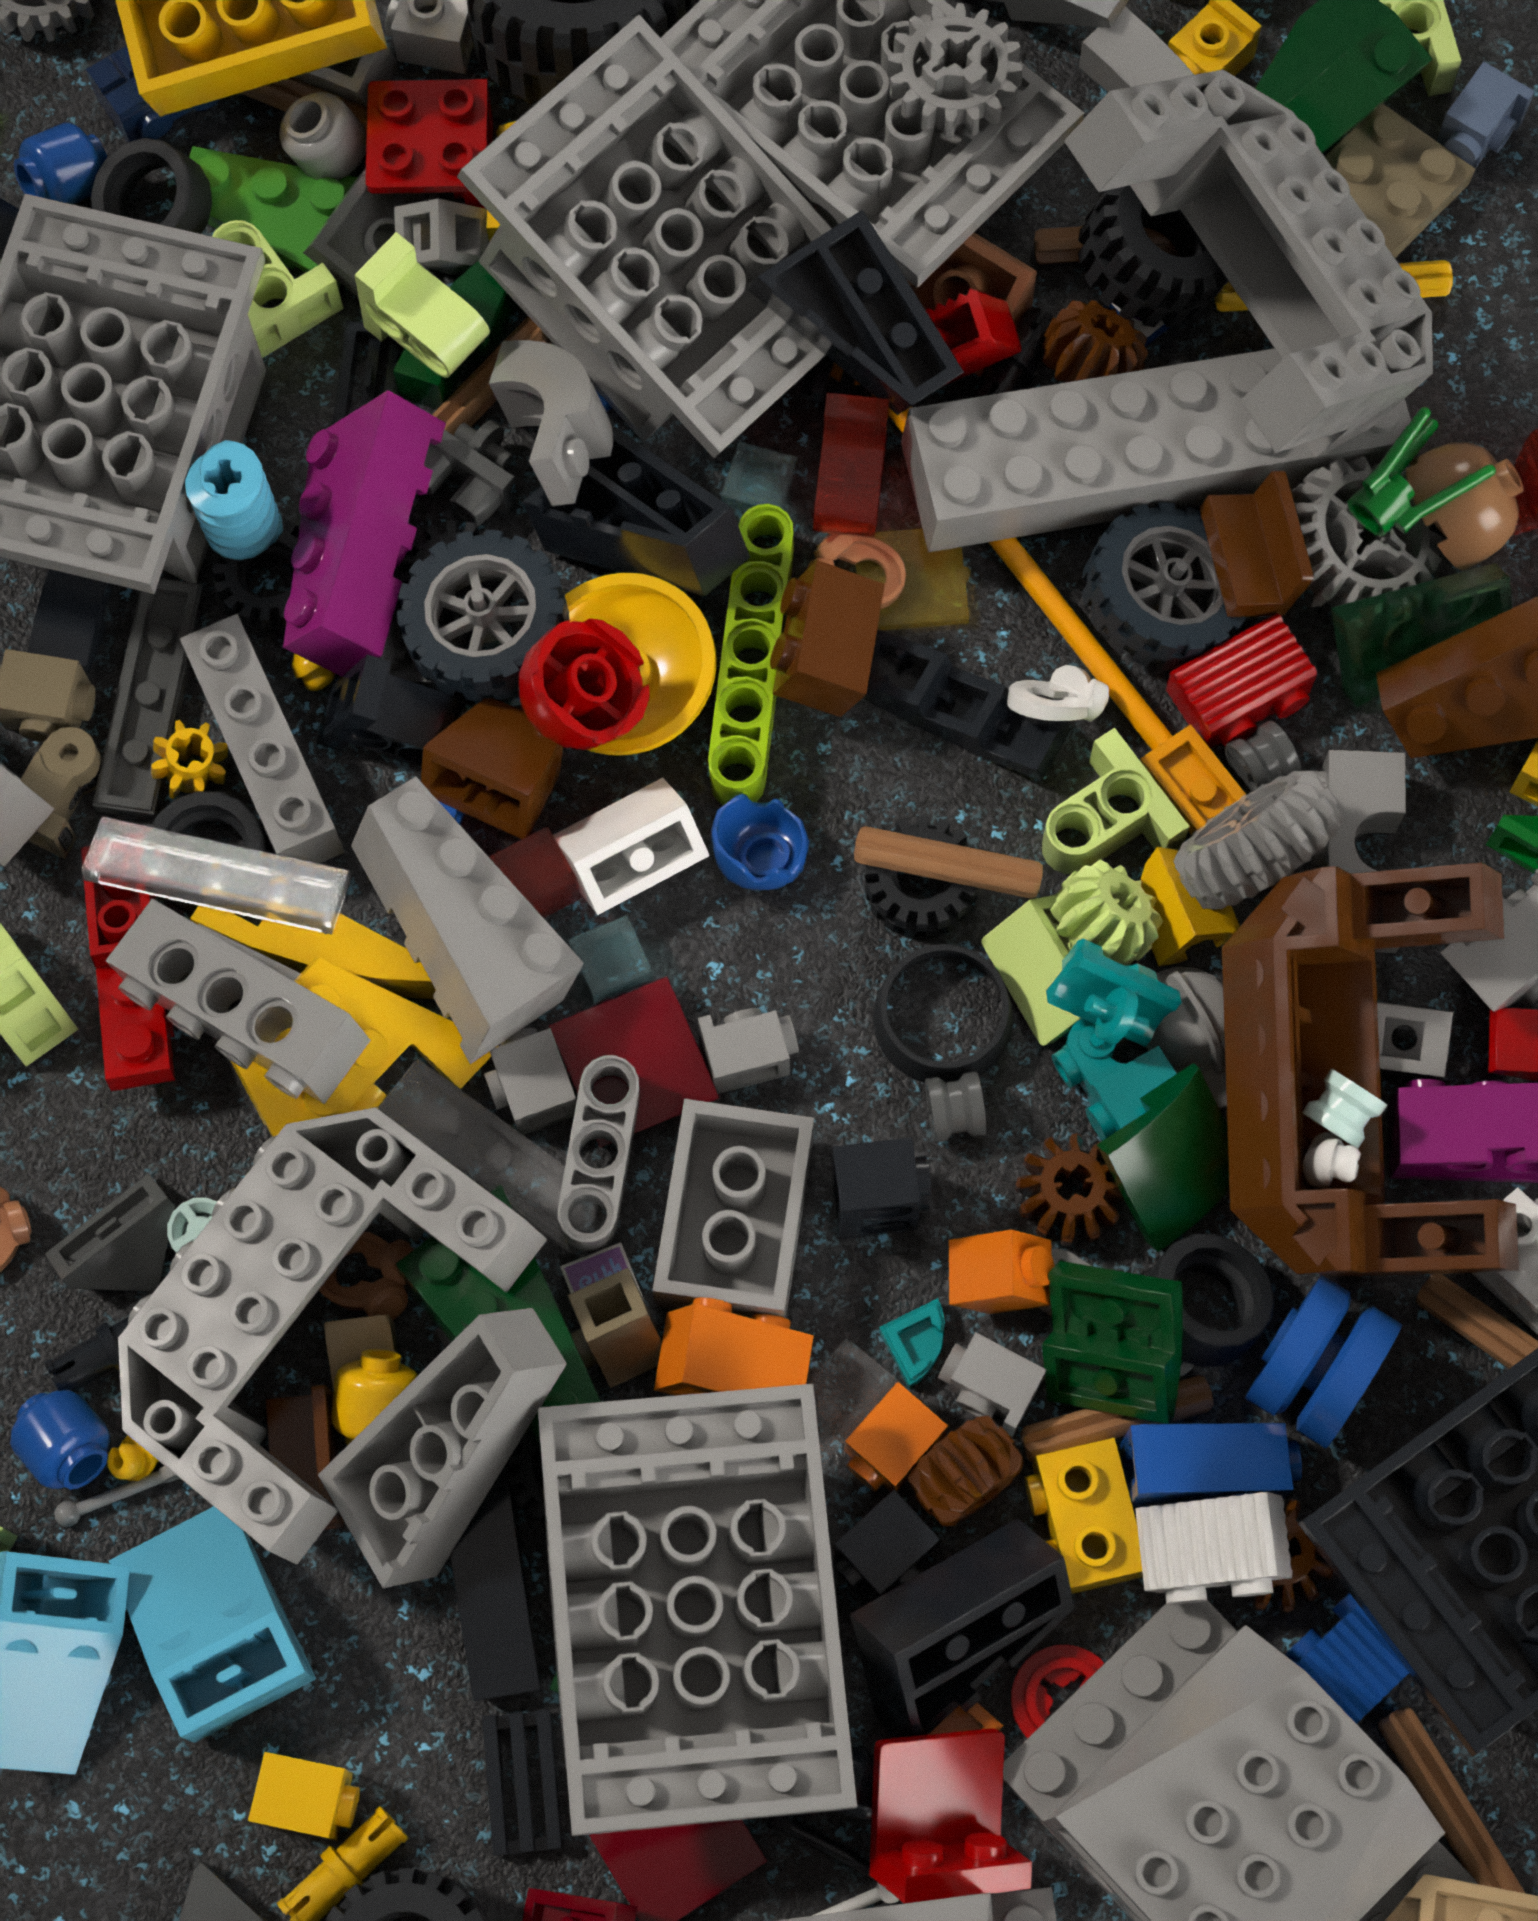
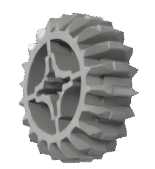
M1365 456L1353 459L1349 463L1340 458L1339 460L1331 461L1325 467L1314 469L1303 479V483L1291 491L1314 575L1312 583L1308 586L1314 593L1311 607L1322 606L1327 602L1330 604L1332 620L1343 618L1350 614L1355 625L1366 623L1371 618L1377 623L1385 621L1399 611L1404 612L1417 602L1416 599L1426 592L1434 581L1431 574L1437 570L1442 559L1433 551L1438 548L1437 543L1441 542L1444 538L1429 530V526L1426 527L1422 518L1406 534L1393 526L1382 537L1374 535L1355 519L1348 508L1347 502L1363 486L1362 481L1379 465L1377 463L1370 468ZM1406 474L1401 475L1407 481ZM1412 498L1409 503L1414 507L1416 504Z
M1293 771L1287 776L1277 777L1268 784H1262L1253 792L1247 795L1244 794L1230 806L1224 807L1223 811L1215 817L1208 819L1203 827L1192 833L1189 840L1182 843L1173 861L1176 870L1180 874L1181 883L1191 898L1195 897L1203 909H1223L1228 905L1236 906L1245 898L1255 897L1260 891L1269 886L1273 887L1283 877L1293 874L1294 870L1299 866L1311 861L1312 856L1325 848L1328 841L1336 836L1344 819L1337 807L1338 801L1326 783L1321 782L1314 771Z

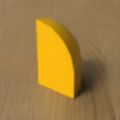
M1163 847L1155 849L1145 863L1141 876V888L1146 894L1155 897L1157 902L1153 909L1160 914L1163 923L1157 930L1158 938L1152 943L1151 948L1158 966L1186 961L1188 958L1185 951L1204 940H1213L1215 946L1219 947L1225 944L1240 927L1231 906L1228 905L1223 909L1214 910L1203 909L1195 897L1191 898L1181 883L1180 874L1173 862L1178 850Z

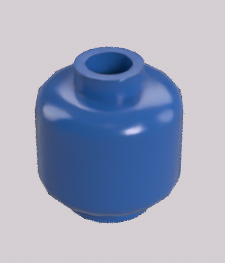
M64 122L24 139L20 145L19 158L14 160V172L24 194L73 205L91 197L95 176L106 160L107 155L102 143L94 134L86 135L75 124Z
M70 1390L53 1391L49 1394L39 1393L34 1395L20 1407L17 1413V1420L12 1427L10 1445L17 1458L39 1484L50 1489L67 1488L72 1490L87 1485L102 1472L108 1460L107 1452L111 1435L106 1424L82 1396Z

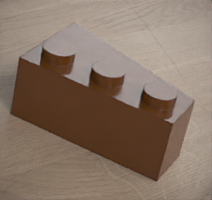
M1538 596L1376 673L1382 710L1410 758L1538 738Z

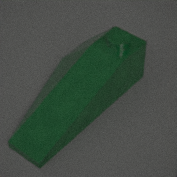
M1319 0L1298 18L1255 89L1293 111L1296 117L1311 129L1315 136V144L1323 154L1417 76L1433 59L1395 11L1379 0Z

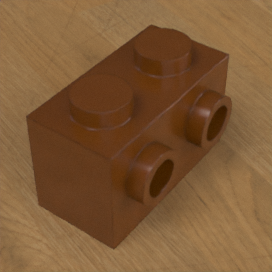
M816 560L798 579L792 578L784 590L780 605V612L787 615L784 633L778 637L770 659L771 669L777 670L772 694L838 717H842L867 693L885 584Z

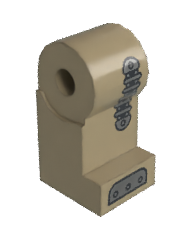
M65 727L52 732L44 741L39 751L36 752L20 781L55 809L28 841L63 859L66 858L77 839L68 821L83 795L96 789L102 764V757L93 739L83 729Z

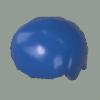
M746 794L737 795L717 810L711 828V842L716 865L728 881L737 886L750 890L780 889L793 882L804 869L810 845L804 823L788 808H784L783 803L779 799H773L767 803L752 802Z

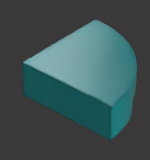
M938 1298L879 1327V1332L908 1389L918 1384L930 1373L942 1350L945 1320Z

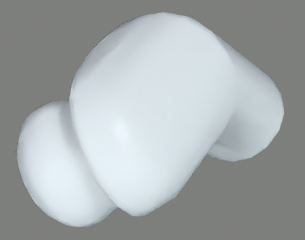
M1318 1134L1313 1139L1303 1161L1302 1171L1304 1178L1309 1184L1318 1188L1329 1187L1333 1178L1343 1182H1351L1357 1176L1359 1169L1358 1160L1361 1153L1355 1146H1344L1342 1140L1335 1134Z

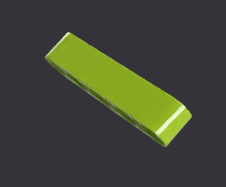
M760 504L748 509L741 517L738 525L751 558L736 569L731 577L708 756L711 792L722 805L740 794H746L752 802H757L763 795L766 786L777 697L772 694L777 670L771 669L770 659L778 637L784 633L787 615L780 612V605L784 590L791 580L794 559L793 522L787 512L772 504ZM761 535H771L781 541L777 546L769 549H762L751 543ZM756 591H763L774 597L770 603L764 606H754L744 600L748 594ZM747 648L760 649L767 654L763 661L756 664L744 663L736 657ZM745 705L754 707L760 712V715L750 722H738L729 716V713L734 708ZM737 763L747 765L753 770L749 778L743 781L734 782L727 780L721 775V772L727 766Z

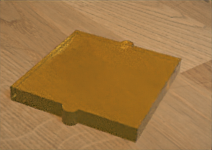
M923 529L853 534L870 536L883 541L899 554L904 563L906 571L904 590L895 602L880 610L877 629L895 630L969 624L966 582L970 579L971 571L968 567L964 566L962 547L928 552ZM865 560L855 565L856 574L885 584V571L876 562Z

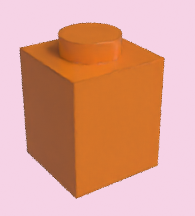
M1012 1229L949 1240V1305L986 1314L1051 1305L1048 1273L1055 1266L1052 1257L1051 1240Z
M897 1382L845 1440L844 1452L851 1457L846 1467L858 1480L874 1492L881 1485L890 1492L894 1489L897 1492L907 1481L911 1469L918 1464L919 1459L926 1455L935 1444L944 1439L948 1425L903 1385Z

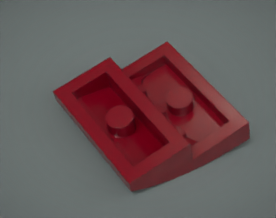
M667 976L548 1024L577 1095L584 1069L594 1059L606 1055H615L626 1059L635 1068L639 1077L640 1101L634 1134L682 1114L684 1099L711 1102L719 1098ZM609 1075L600 1078L594 1084L592 1094L599 1102L616 1104L627 1096L629 1087L622 1078ZM603 1138L596 1139L600 1148L612 1143Z
M742 1820L589 1835L629 1904L638 1906L636 1915L640 1921H677L767 1862Z

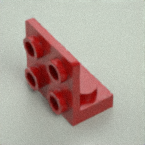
M488 80L371 81L368 84L365 182L367 191L371 194L453 192L454 198L464 199L466 205L485 208L457 176L466 164L493 142L494 115Z
M996 1728L882 1739L875 1743L869 1875L902 1903L989 1892L993 1894L1031 1889L1032 1861L1010 1846L1007 1840L1001 1836L1005 1736Z

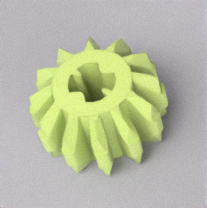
M1098 860L1091 866L1084 865L1078 872L1074 871L1061 884L1062 888L1055 894L1057 901L1050 909L1053 917L1060 922L1056 932L1068 938L1072 947L1078 940L1084 938L1101 946L1105 957L1125 966H1129L1134 960L1139 961L1152 948V943L1158 938L1157 930L1163 923L1160 914L1153 909L1157 902L1155 897L1146 894L1141 888L1142 880L1134 881L1128 877L1123 866L1119 865L1113 869L1102 860Z

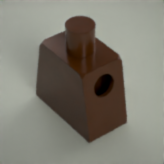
M485 698L423 747L421 783L443 804L525 840L532 831L559 777L563 746L542 736L527 720L523 708L520 710L502 701L495 700V698Z

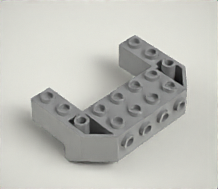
M1222 69L1109 91L1064 140L1098 192L1130 185L1150 216L1181 210L1272 343L1282 361L1240 401L1275 453L1306 444L1315 458L1322 457L1376 425L1433 374L1432 311L1420 296V288L1416 280L1400 267L1386 247L1384 235L1379 227L1366 218L1350 195V187L1345 178L1339 172L1332 169L1316 146L1315 136L1311 129L1298 119L1293 111Z
M376 1107L288 1123L277 1136L266 1140L254 1157L253 1167L236 1188L227 1191L217 1201L212 1211V1219L194 1241L187 1243L176 1253L171 1262L168 1275L153 1294L147 1295L135 1305L129 1315L127 1327L118 1337L123 1431L267 1551L296 1565L337 1514L338 1509L260 1446V1443L268 1434V1429L235 1404L233 1400L319 1291V1288L326 1282L378 1214L382 1215L416 1242L426 1231L506 1293L547 1241L522 1216Z

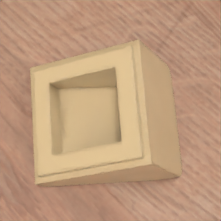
M376 1315L324 1323L333 1390L335 1376L339 1368L343 1364L360 1360L362 1351L384 1349L397 1353L395 1324L390 1315Z

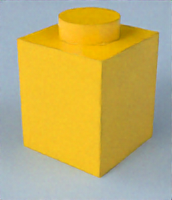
M264 1752L248 1821L338 1841L341 1827L350 1829L354 1822L359 1802L360 1787L351 1786L353 1772L345 1768Z

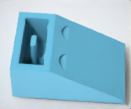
M214 1506L109 1560L110 1564L130 1566L126 1609L150 1673L181 1738L196 1743L316 1680L315 1674L248 1534Z
M8 1551L0 1552V1769L76 1774L123 1636L130 1566Z

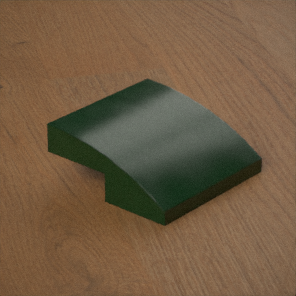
M1194 1063L1139 1098L1146 1112L1097 1144L1146 1242L1157 1252L1195 1225L1230 1189L1228 1126L1200 1068Z
M1059 1261L1048 1273L1053 1332L1042 1343L1044 1369H1046L1047 1401L1169 1424L1175 1414L1181 1369L1183 1335L1182 1282Z

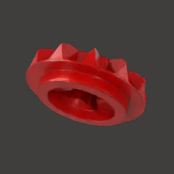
M1054 1645L1036 1652L1024 1662L1014 1679L1010 1694L1014 1721L1027 1739L1045 1722L1050 1714L1049 1709L1053 1703V1699L1046 1693L1047 1689L1040 1684V1681L1043 1679L1049 1685L1054 1683L1057 1687L1064 1688L1070 1681L1075 1682L1078 1676L1081 1675L1085 1679L1080 1684V1688L1104 1664L1098 1656L1078 1646Z

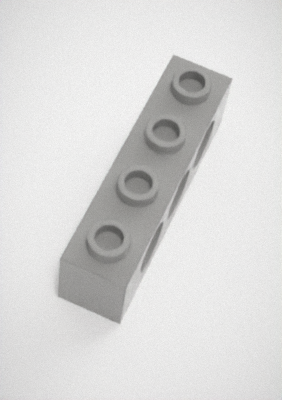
M238 614L179 638L287 878L345 853L335 826Z
M151 899L106 959V962L123 979L118 989L130 1000L148 1011L152 1009L155 1003L170 1011L166 1018L173 1025L196 1040L201 1037L203 1032L217 1039L218 1042L215 1048L238 1066L248 1069L251 1063L255 1062L267 1069L268 1071L264 1077L280 1091L294 1099H297L303 1091L325 1104L371 1041L346 1011L154 899ZM192 971L184 981L178 983L186 973ZM241 999L237 1007L226 1012L232 1003ZM291 1028L289 1034L285 1038L278 1042H274L277 1036L282 1031Z

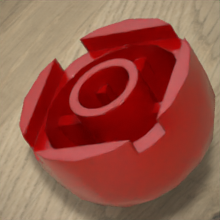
M592 618L584 622L564 621L547 631L526 653L519 672V698L527 720L542 736L566 748L587 750L619 739L627 734L643 718L650 698L649 684L643 687L642 676L638 667L644 664L639 650L622 631L603 620Z

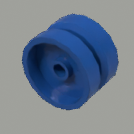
M1321 1274L1299 1309L1297 1310L1292 1307L1261 1358V1360L1265 1361V1364L1244 1399L1271 1416H1275L1286 1411L1302 1386L1310 1390L1311 1392L1296 1417V1431L1326 1449L1343 1427L1391 1349L1403 1324L1373 1306L1359 1314L1345 1337L1336 1333V1330L1351 1305L1350 1292Z

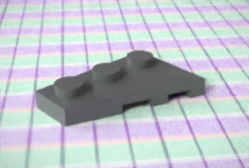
M365 167L303 253L317 265L324 263L334 279L358 297L355 274L395 233L394 207L438 199L441 193L371 194L367 191L365 183Z

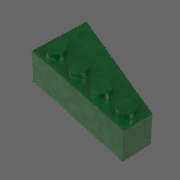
M501 1184L490 1192L512 1209ZM430 1237L396 1263L412 1296L450 1342L480 1314L533 1308L567 1363L541 1407L601 1402L535 1257L507 1293L433 1237ZM537 1412L525 1434L541 1452Z

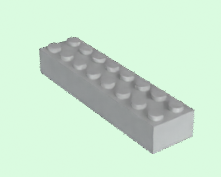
M1274 348L909 408L901 444L928 552L1110 522L1114 521L1121 514L1126 518L1132 508L1147 504L1148 508L1151 509L1155 508L1159 502L1175 503V509L1180 510L1186 509L1187 506L1191 508L1201 506L1209 495L1254 494L1271 471H1285L1292 491L1299 484L1303 483V479L1314 469L1325 467L1331 461L1339 460L1340 458L1349 463L1353 459L1365 456L1370 468H1372L1375 464H1380L1402 431L1411 422L1410 414L1404 399L1376 425L1319 458L1314 457L1306 444L1275 453L1240 401L1282 361V358Z

